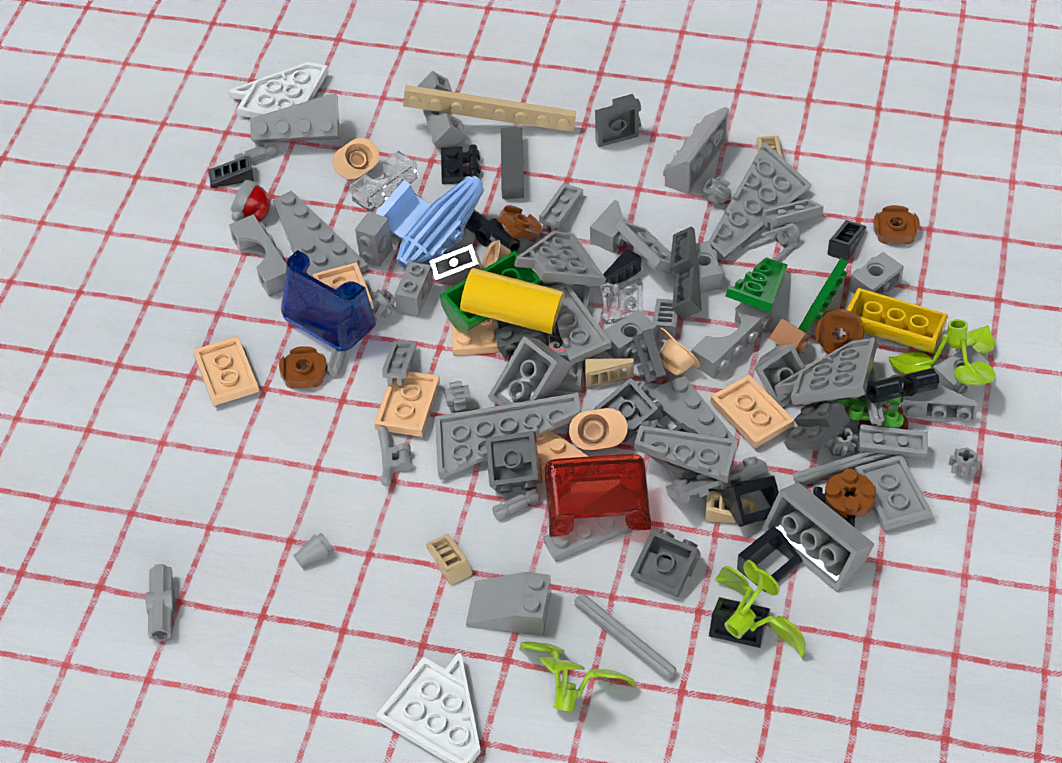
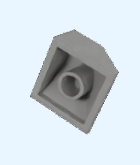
M793 344L778 345L760 357L754 369L767 393L783 408L792 402V393L777 395L775 385L804 369L805 366Z

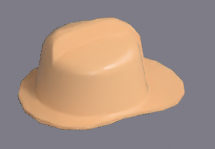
M356 138L334 154L332 159L333 167L341 177L357 179L374 168L378 163L379 150L372 141L365 138Z
M500 240L492 242L485 252L482 263L483 269L510 254L511 250L501 245Z
M660 328V332L666 340L659 353L664 368L677 376L686 372L692 366L699 368L700 363L698 359L687 348L679 344L665 329Z
M610 408L579 413L572 419L569 425V435L572 442L583 450H596L619 445L625 439L628 431L626 418L621 412Z

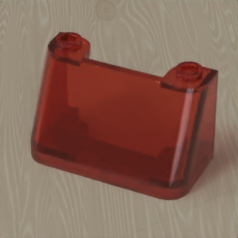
M630 453L553 459L545 465L549 537L565 536L571 533L574 529V519L625 516L626 525L630 529L637 531L651 530L646 467L642 456Z

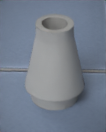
M322 533L317 536L314 534L293 556L298 564L304 567L311 562L328 556V552L333 548Z

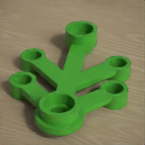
M865 395L858 397L859 400L849 399V397L835 400L842 403L844 407H849V418L870 421L869 413L864 412V410H868ZM903 397L887 400L890 404L888 410L883 407L885 420L882 422L881 427L900 429L904 418L898 413V407L902 403Z

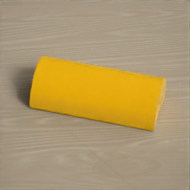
M472 268L464 286L460 310L552 334L564 301V291Z
M861 288L857 289L847 310L861 318L865 334L935 354L939 348L949 316L946 313Z

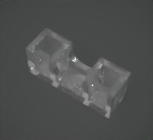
M400 151L395 152L382 162L383 178H373L366 173L350 185L352 201L370 212L381 207L404 180L412 184L418 179L415 161Z

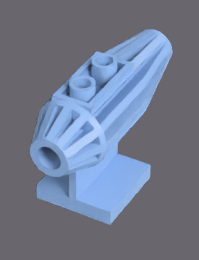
M467 176L431 205L416 196L411 184L404 180L377 210L376 214L389 219L391 238L395 234L402 239L396 257V262L402 269L406 270L409 261L430 265V260L448 254L454 244L461 241L465 233L464 227L484 192V184L478 177Z

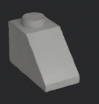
M614 200L590 226V243L611 253H614L619 246L625 243L619 236L621 233L615 228L619 220L624 221L618 201Z
M473 245L430 260L436 282L460 283L467 279L472 268L483 269L479 255Z

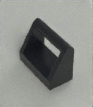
M774 475L720 490L722 500L739 527L767 519L771 508L745 515L740 496L760 490L772 508L779 493Z
M772 526L738 554L737 570L747 577L743 569L744 563L747 560H751L758 565L777 549L789 559L771 575L778 583L798 567L803 560L783 533L775 526Z
M719 597L712 612L709 637L760 648L767 623L757 627L754 632L748 629L740 639L734 637L724 625L734 613L723 611L722 608L736 611L740 601ZM752 604L750 609L756 616L761 617V619L755 618V623L768 617L771 608Z

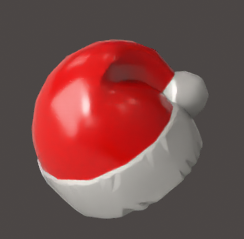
M245 180L231 206V211L233 212L231 215L232 220L236 222L254 214L258 222L262 221L270 210L268 193L258 183L252 180Z

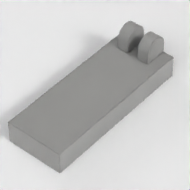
M564 183L560 186L539 215V223L543 224V230L548 231L550 226L551 232L558 231L583 197L582 188Z
M808 198L763 210L762 219L765 220L764 226L773 230L780 228L781 225L823 215L824 206Z
M393 341L382 369V376L387 378L388 385H393L394 378H397V385H403V379L407 378L417 351L416 342Z
M861 425L859 428V451L926 458L928 432Z

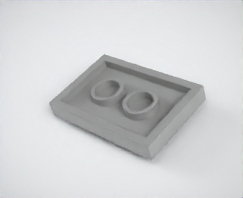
M622 220L618 221L615 228L621 233L619 235L620 238L627 243H631L634 246V252L645 257L648 260L646 263L656 271L662 269L667 274L674 273L670 269L671 252L646 228Z
M902 455L855 467L857 473L866 476L876 487L875 501L872 509L884 531L931 518L932 511Z

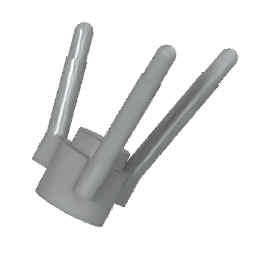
M790 223L762 233L764 238L746 244L742 249L746 250L777 238L780 244L788 245L775 259L780 261L792 248L798 246L796 240L801 236L800 230L794 223Z

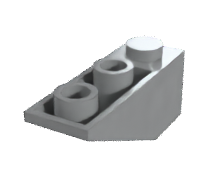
M939 384L937 389L917 393L913 396H904L901 403L905 416L959 419L963 421H975L978 402Z

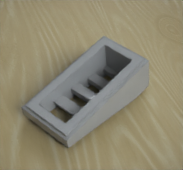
M656 300L653 323L657 326L656 337H663L660 328L665 329L673 338L676 337L678 313L672 309L673 300Z

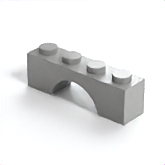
M431 71L417 86L452 92L448 79L434 71ZM423 110L432 142L437 148L455 147L466 136L461 120L448 113Z
M253 214L229 224L232 240L241 254L253 253L264 258L256 268L259 282L268 296L293 287L292 277L295 276L293 268L290 264L285 263L284 255L280 249H276L272 236H267L266 228L262 221L258 222Z
M741 302L735 308V325L738 329L734 333L725 337L705 336L691 350V353L700 363V367L697 369L713 379L720 372L723 373L728 368L730 362L735 358H739L749 344L752 345L763 331H767L773 322L772 308L770 312L759 311L753 306Z

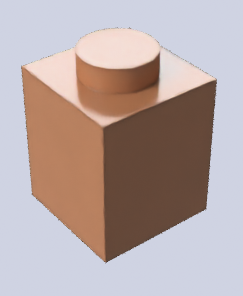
M781 318L769 339L778 345L793 344L797 353H803L809 344L808 338L810 335Z

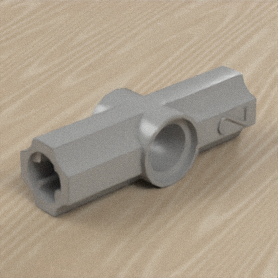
M157 564L149 571V592H146L145 599L149 639L161 642L172 637V613H175V596L172 567Z

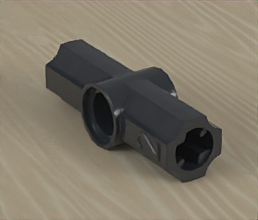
M474 209L465 228L475 234L481 245L487 247L492 242L500 240V244L510 249L511 252L518 251L520 248V241L511 237L496 218L489 220Z
M934 368L902 375H892L889 378L868 382L866 394L871 403L913 396L917 393L937 389L940 383L939 375L935 372Z

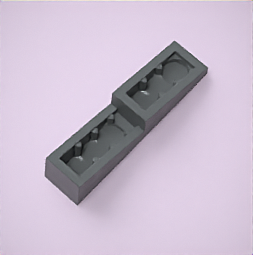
M501 128L502 199L524 198L522 128Z
M691 226L673 235L670 269L675 273L672 309L683 319L702 311L695 229Z

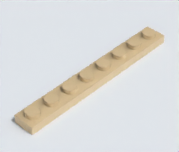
M410 85L405 86L403 107L573 132L576 119V111Z

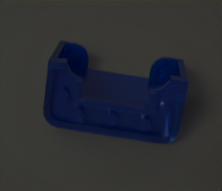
M297 250L288 258L286 263L281 302L283 318L338 351L350 350L376 326L366 287L357 282L348 281L335 290L307 273V269L310 267V259L305 253Z

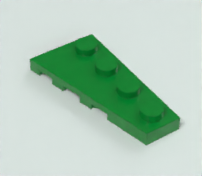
M766 257L754 267L752 272H747L744 279L737 280L734 287L730 286L725 297L751 305L759 311L770 312L788 264Z
M842 258L839 259L812 303L799 329L807 333L814 320L821 319L848 274L844 270L849 262Z

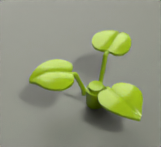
M954 319L948 322V334H943L942 342L932 360L925 353L909 352L895 357L889 356V362L895 370L902 374L929 369L936 364L946 342H948L950 347L961 349L964 365L955 369V378L963 384L983 385L995 381V371L989 364L982 361L970 364L966 347L971 345L980 354H985L994 349L995 341L989 325L967 332L968 323L961 319Z
M747 560L744 563L743 569L746 576L758 585L754 592L742 574L730 566H724L715 578V582L721 583L744 596L736 612L725 622L726 629L734 637L740 639L748 629L754 632L757 627L769 622L772 630L796 649L801 658L805 653L806 643L802 633L794 624L782 616L777 618L768 616L755 623L756 615L750 609L762 589L771 595H777L780 592V587L776 580L765 570L760 569L753 561Z
M520 642V651L529 648L546 651L553 656L540 657V661L555 674L556 694L553 705L555 709L574 712L577 697H582L583 690L591 678H620L626 680L635 688L636 682L632 678L617 671L589 669L580 687L576 689L575 683L567 682L568 670H584L585 667L572 661L560 660L559 653H564V649L548 643ZM563 670L562 681H560V671Z

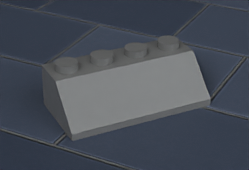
M724 107L710 113L700 123L695 125L691 136L686 137L683 147L676 151L672 162L664 168L663 176H665L666 187L689 195L728 140L729 108Z
M799 482L779 491L762 527L765 532L772 526L779 529L802 558V563L836 591H839L865 564L874 546L871 540Z

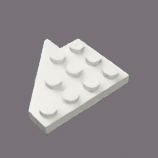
M306 62L230 89V98L242 100L237 108L238 115L250 118L306 102L314 98L328 74V66Z
M458 653L446 669L423 657L376 714V719L447 763H473L481 751L462 655Z

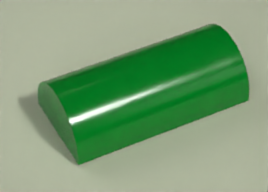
M516 251L482 269L483 271L543 285V281L540 280L532 268L515 267L516 258L519 256ZM467 279L440 294L441 305L446 316L454 327L463 333L489 319L488 317L460 310L462 294Z

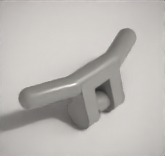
M382 426L378 429L383 465L381 483L383 486H389L391 484L392 472L409 471L412 468V460L409 458L411 446L407 443H401L396 447H391L388 430Z

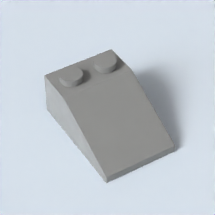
M524 336L488 397L499 406L548 398L560 386L572 364L541 340Z
M522 572L475 581L466 627L543 636L551 597V576L548 574Z

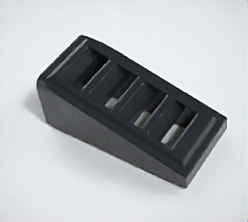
M250 155L208 170L211 188L243 183L245 180L254 181Z
M845 220L829 240L827 254L831 257L842 258L848 261L863 237L867 226Z
M626 249L603 273L606 281L604 286L601 287V292L606 294L641 271V256Z

